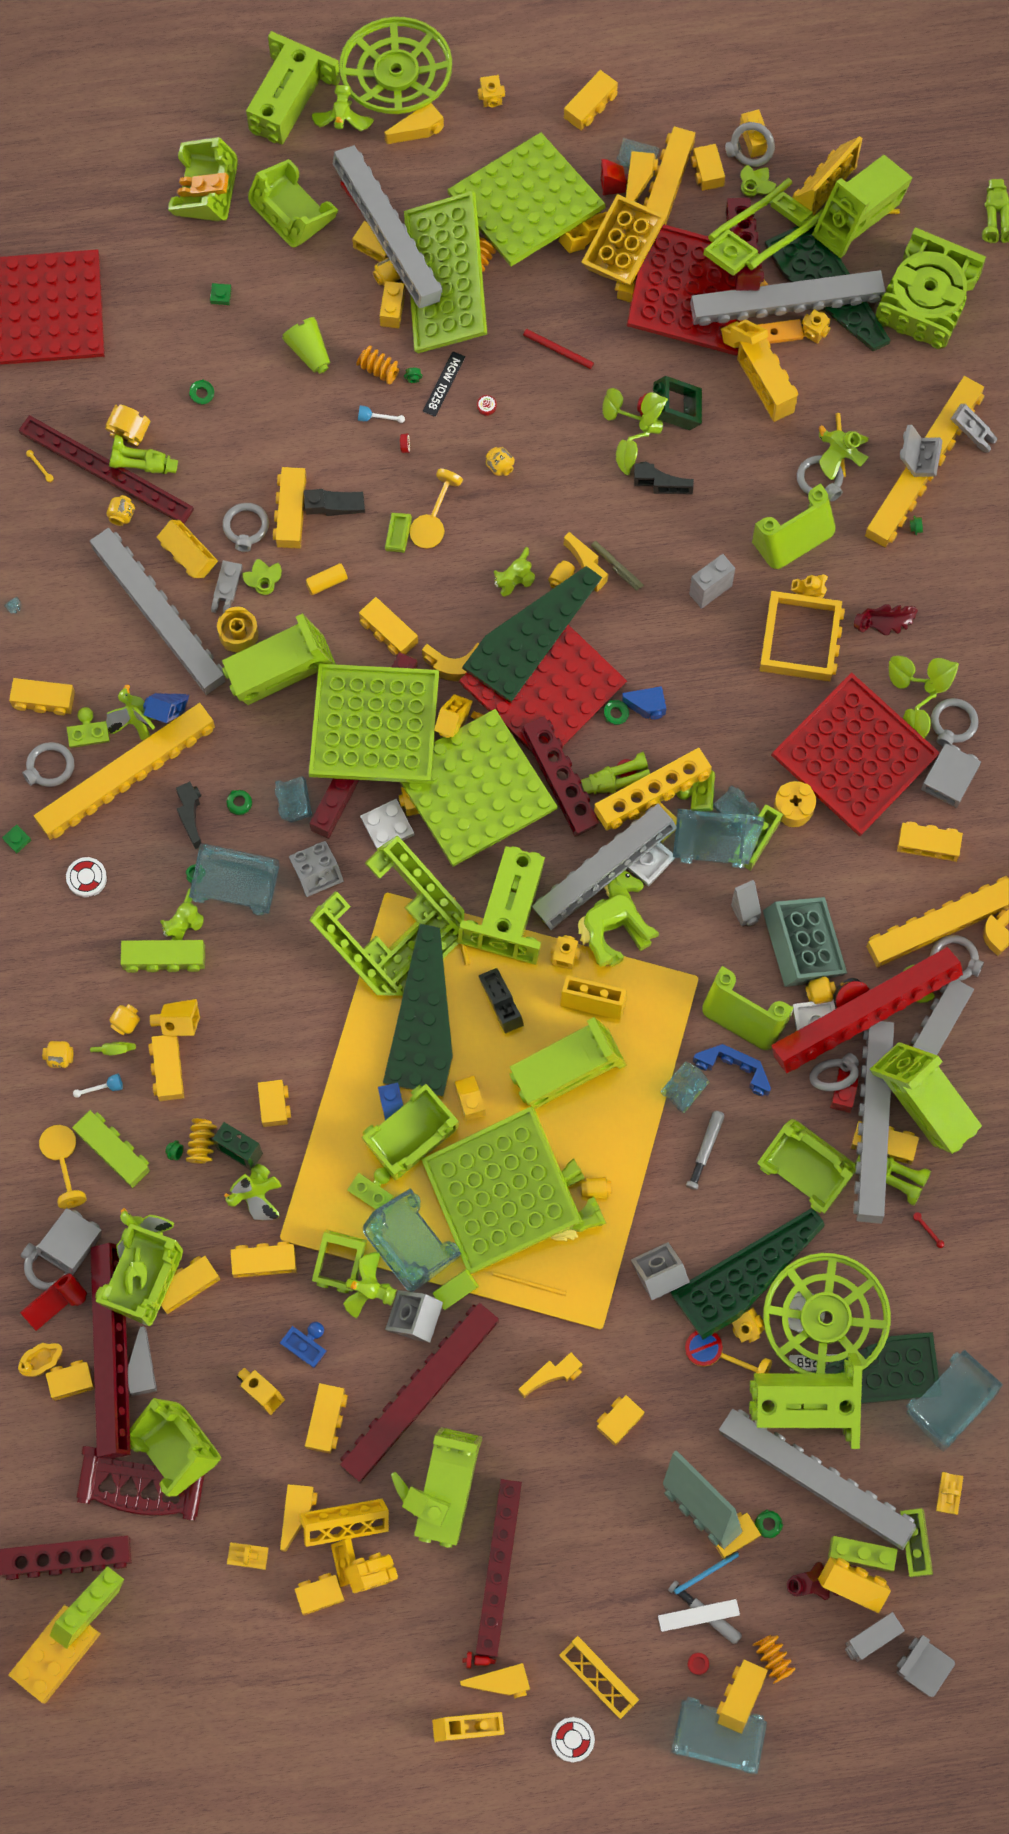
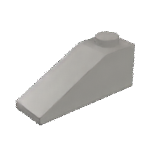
M754 880L738 886L734 890L731 907L741 927L756 924L761 916Z
M144 1326L139 1328L128 1365V1391H130L132 1396L157 1391L147 1329Z

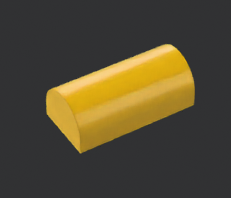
M339 563L307 578L306 586L313 596L347 580L348 577L342 563Z

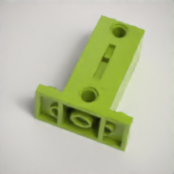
M271 31L268 36L270 57L275 62L248 106L246 113L249 131L256 136L261 135L267 138L272 143L283 145L320 79L326 84H333L335 86L341 81L339 60Z
M883 155L848 182L840 178L834 185L812 235L839 258H842L855 238L900 205L913 177L887 156Z
M303 613L296 616L298 624L222 660L224 664L222 668L223 673L232 683L229 685L230 690L234 696L238 697L240 702L243 701L250 705L317 673L319 664H336L324 635Z
M506 846L482 925H478L477 922L472 920H461L457 943L536 965L541 942L533 937L525 938L523 936L541 879L545 857L536 852L529 853L522 851L518 847Z
M593 1017L587 1020L589 1025L510 1066L512 1071L510 1077L513 1083L517 1084L521 1089L519 1095L522 1101L536 1109L614 1067L619 1069L625 1067L626 1063L609 1029Z
M898 1042L869 1070L874 1076L884 1079L934 1147L952 1154L959 1151L969 1138L977 1134L982 1125L939 1068L942 1060L938 1055Z
M848 1353V1360H844V1372L847 1374L754 1373V1380H750V1393H752L753 1401H749V1413L751 1414L752 1421H755L757 1428H842L845 1441L849 1442L851 1449H860L862 1364L857 1353Z
M443 1427L435 1434L424 1492L450 1503V1507L441 1527L418 1517L414 1536L419 1537V1541L431 1543V1540L439 1541V1545L452 1548V1545H457L483 1436Z

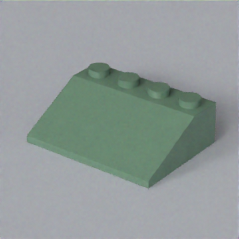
M825 897L778 901L763 910L785 987L808 984L810 980L821 977L832 978L847 974Z
M675 1451L672 1454L663 1481L665 1496L671 1502L676 1501L680 1505L678 1507L679 1510L686 1517L690 1515L694 1519V1525L701 1532L705 1530L709 1534L707 1536L708 1539L715 1546L719 1544L725 1549L742 1533L736 1509L678 1451Z

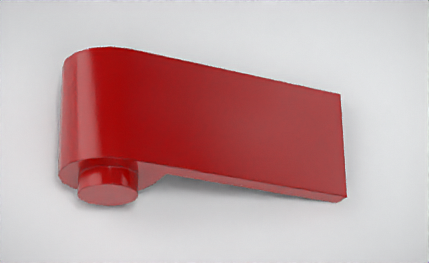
M68 1273L58 1279L20 1313L37 1331L67 1304L70 1306L81 1305L86 1300L87 1291L71 1273Z

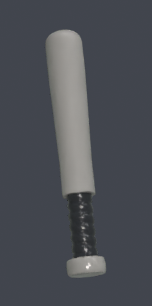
M714 1111L710 1118L695 1161L696 1165L692 1177L686 1183V1186L690 1189L698 1190L699 1188L698 1181L703 1167L706 1166L725 1117L724 1113L720 1111Z
M675 1580L668 1591L670 1593L674 1592V1589L679 1587V1582ZM684 1590L677 1594L690 1605V1608L705 1606L701 1601L693 1598ZM724 1619L708 1622L732 1644H737L742 1637L741 1633Z

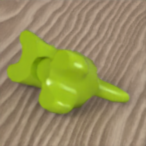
M528 547L524 548L521 556L513 561L508 569L503 572L494 571L495 586L502 588L501 596H508L517 584L521 583L525 587H529L534 582L535 574L530 570L532 564L526 559L529 555Z
M188 889L184 903L178 907L172 919L169 921L160 920L163 934L166 937L172 936L171 940H182L187 929L192 928L196 931L203 925V916L198 913V908L191 903L193 898L192 889Z

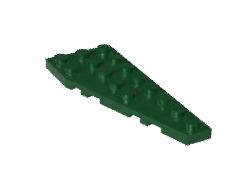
M420 924L383 1084L389 1085L398 1082L400 1088L414 1090L419 1085L423 1087L427 1084L437 1096L444 1097L453 1053L441 932L438 927Z

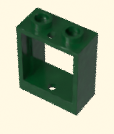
M664 376L653 382V393L668 398L658 420L687 430L702 424V388L669 376ZM669 391L684 395V413L669 408Z
M223 1122L213 1137V1142L218 1151L249 1170L257 1164L263 1155L258 1142Z

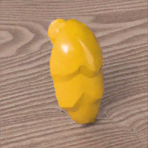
M41 1343L28 1350L19 1362V1372L27 1377H36L44 1374L47 1370L56 1366L58 1359L62 1355V1346L56 1343Z

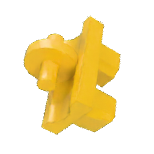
M824 574L819 576L810 575L803 580L794 579L791 591L797 595L823 598L827 591L825 582L828 576Z
M945 1472L941 1473L936 1511L958 1515L964 1476Z
M230 1542L227 1565L266 1570L269 1548Z

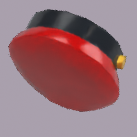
M849 978L840 983L836 988L833 998L834 1003L839 1008L870 989L858 979Z

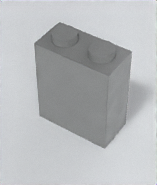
M724 554L717 557L691 578L689 595L701 609L733 585L735 567Z
M945 743L921 790L957 808L979 769L981 761L975 755L966 754L960 751L957 746Z
M66 1208L37 1246V1254L67 1274L71 1273L73 1275L91 1252V1247H94L101 1238V1229L95 1222L85 1220L78 1211H71Z
M892 1612L846 1642L847 1648H845V1651L851 1660L855 1659L858 1662L905 1630Z

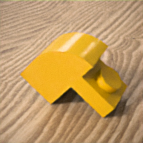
M1003 909L996 918L990 915L983 928V939L997 956L1009 946V931L1005 928L1009 924V909L1007 911Z

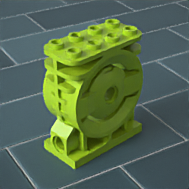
M915 227L905 249L903 262L899 265L890 284L887 286L875 316L883 327L888 326L900 334H907L913 337L916 341L926 342L935 349L945 348L965 306L966 292L974 289L981 276L986 256Z

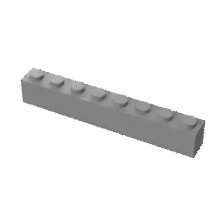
M659 804L649 808L645 815L633 821L629 828L624 832L618 833L613 841L608 845L602 846L597 854L592 858L586 859L582 866L576 871L570 872L566 879L560 884L554 885L545 896L538 898L535 904L532 905L533 909L548 928L552 930L677 828L674 821Z

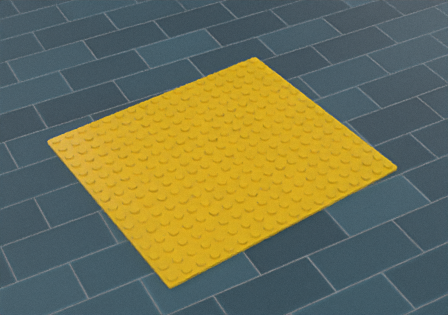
M385 893L371 940L378 936L388 948L392 946L416 922L405 909L413 899ZM464 913V921L472 920L477 922L478 925H482L484 918ZM525 930L523 937H533L541 942L536 965L466 945L470 965L465 966L461 945L458 944L443 958L453 1059L444 1097H437L459 1121V1125L453 1134L425 1157L531 1107V1105L528 1106L527 1103L522 1101L519 1095L521 1089L517 1084L513 1083L510 1077V1073H512L510 1066L589 1025L587 1020L593 1017L609 1029L626 1063L625 1067L621 1069L614 1067L535 1109L561 1171L574 1158L585 1177L583 1180L607 1177V1181H611L612 1193L608 1194V1198H596L606 1224L588 1228L583 1232L576 1231L578 1238L574 1240L567 1238V1241H557L551 1237L471 1274L479 1286L470 1294L600 1330L604 1327L698 984V977L625 956L619 964L613 967L609 964L600 967L591 948L578 944V948H581L579 960H574L572 969L552 965L554 954H550L553 942H557L558 938ZM498 968L524 1024V1026L506 1034L479 980V975ZM359 976L280 1239L316 1251L320 1250L323 1233L326 1230L365 1239L367 1243L363 1256L373 1252L380 1253L377 1268L442 1286L464 1271L466 1267L422 1160L397 1180L390 1176V1180L387 1183L381 1184L380 1187L394 1196L383 1214L347 1191L358 1173L373 1182L375 1180L374 1172L378 1168L383 1167L363 1141L362 1136H364L363 1131L370 1125L374 1127L379 1126L385 1121L378 1087L387 1085L383 1084L403 998V996L376 995ZM566 976L627 989L621 1019L618 1020L560 1006L561 993ZM474 1076L481 1093L486 1115L466 1121L454 1081ZM399 1087L404 1106L413 1096L411 1094L413 1090ZM581 1181L568 1186L578 1212L588 1202V1197H582ZM328 1242L326 1254L355 1261L357 1249ZM493 1271L565 1291L566 1295L553 1293L492 1274Z

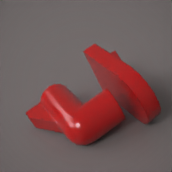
M467 1651V1658L462 1660V1663H467V1669H471V1651ZM475 1655L474 1665L487 1667L496 1662V1660L490 1659L488 1656Z

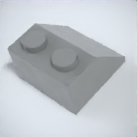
M669 1242L631 1259L636 1273L651 1300L660 1298L664 1294L690 1283L682 1261Z
M398 1290L385 1330L414 1340L430 1342L443 1302L427 1294Z

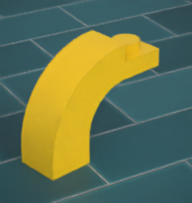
M477 643L466 656L457 659L445 657L426 644L422 649V657L430 666L434 665L433 670H439L440 678L449 681H459L467 673L462 669L463 665L480 643Z

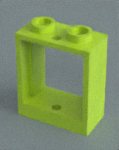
M326 1230L323 1233L312 1281L317 1282L316 1285L319 1287L329 1288V1286L337 1287V1291L342 1293L353 1292L354 1290L346 1287V1282L320 1276L328 1242L357 1249L350 1279L358 1280L360 1272L358 1260L364 1255L367 1240Z

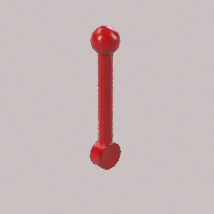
M919 1212L914 1213L913 1219L919 1221L935 1240L938 1248H943L945 1245L944 1241L937 1238L921 1219L922 1215Z

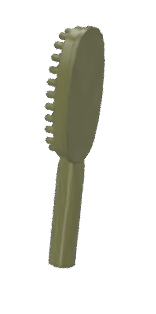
M597 541L591 544V547L598 554L614 565L613 570L630 586L635 588L636 591L644 586Z

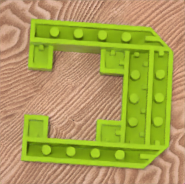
M397 835L377 848V851L365 862L366 866L377 878H381L393 867L417 894L405 907L416 922L392 946L388 948L378 936H375L362 948L338 921L351 906L336 891L322 905H318L309 920L376 995L403 996L420 924L440 928L443 958H445L459 944L457 943L461 920H464V909Z

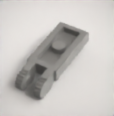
M966 404L959 405L951 420L977 444L978 448L983 452H990L991 447L984 438L990 443H995L997 437Z
M223 560L213 595L211 612L216 613L220 600L225 601L223 614L231 607L242 572V564Z

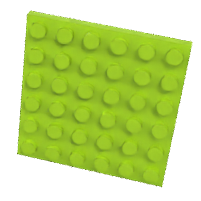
M542 132L447 189L450 197L473 191L476 194L479 230L510 266L520 262L606 208L604 201Z
M319 664L309 777L431 784L439 670Z
M496 709L459 728L454 737H442L434 742L431 784L400 782L452 867L558 808Z
M532 1106L421 1159L465 1267L470 1274L582 1222L537 1113Z

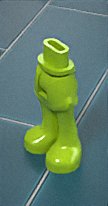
M1003 179L989 180L987 200L985 202L988 226L982 231V239L989 243L998 242L999 231L997 229L996 212H1000L1001 242L1006 243L1009 242V197L1007 187L1004 185Z
M115 434L109 467L139 468L144 470V472L162 474L171 472L176 474L178 460L171 459L170 455L166 458V454L153 449L129 448L124 445L123 437Z
M640 752L636 755L635 759L614 767L607 766L603 770L589 774L588 778L581 779L583 790L587 794L594 792V795L597 793H615L617 790L627 787L649 775L650 771L645 754ZM634 770H643L639 773L616 779L617 775Z
M860 1155L858 1156L856 1162H860ZM890 1156L887 1157L886 1184L905 1193L907 1202L915 1206L922 1188L891 1175V1172L898 1173L924 1187L931 1170L926 1168L914 1170L894 1161Z

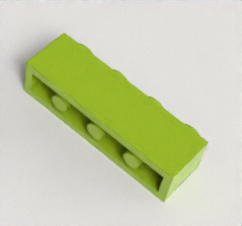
M203 940L121 941V966L123 970L131 973L138 972V970L158 972L159 969H167L168 972H178L179 969L198 972L200 969H205V944Z
M89 1110L72 1127L73 1130L133 1188L150 1172L147 1166L149 1162L141 1154L137 1156L133 1152L135 1148L127 1140L123 1143L118 1138L120 1136L119 1132L112 1126L108 1128L104 1124L106 1120L98 1112L94 1114Z
M107 1566L59 1617L53 1626L50 1637L67 1649L119 1593L124 1578Z

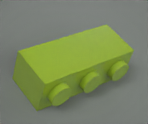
M765 804L736 851L733 861L751 871L779 826L783 814Z
M924 1509L900 1511L901 1516L907 1514L915 1520L914 1524H916V1530L905 1546L909 1577L933 1575Z
M833 1536L827 1560L830 1557L836 1560L842 1558L851 1565L892 1573L895 1568L898 1549Z

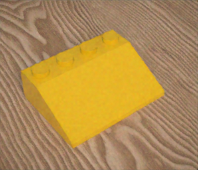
M859 136L840 145L837 150H832L827 157L828 160L817 167L816 173L806 179L801 190L797 189L792 198L812 211V215H815L828 200L836 181L840 178L845 181L857 168L862 138Z
M617 194L581 263L591 272L631 286L667 216Z

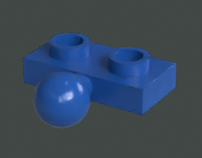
M312 1322L308 1326L307 1336L292 1326L280 1344L312 1368H315L327 1352L313 1341L324 1334V1326L320 1322Z

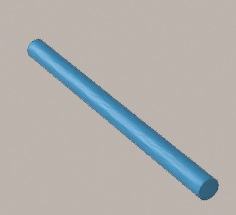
M738 1552L733 1553L674 1589V1593L677 1595L739 1557Z

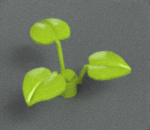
M610 388L607 390L602 407L604 417L612 421L615 420L619 413L640 420L639 427L644 432L628 437L627 440H621L618 444L616 461L624 474L630 475L631 468L637 458V444L632 440L644 436L649 437L650 433L659 434L662 431L663 422L658 420V417L668 398L653 392L646 394L641 405L643 415L640 417L620 409L623 404V396L618 389Z
M893 656L889 661V677L893 685L902 689L909 686L910 680L913 682L925 683L926 692L930 694L929 697L915 707V710L907 709L903 716V719L925 738L929 733L931 720L926 711L919 709L932 698H936V694L947 691L956 676L959 663L944 658H935L928 665L927 674L929 678L920 679L912 677L916 669L909 658Z

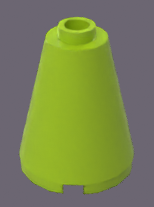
M315 317L303 320V324H296L283 334L282 339L314 373L318 372L321 374L329 368L330 360Z

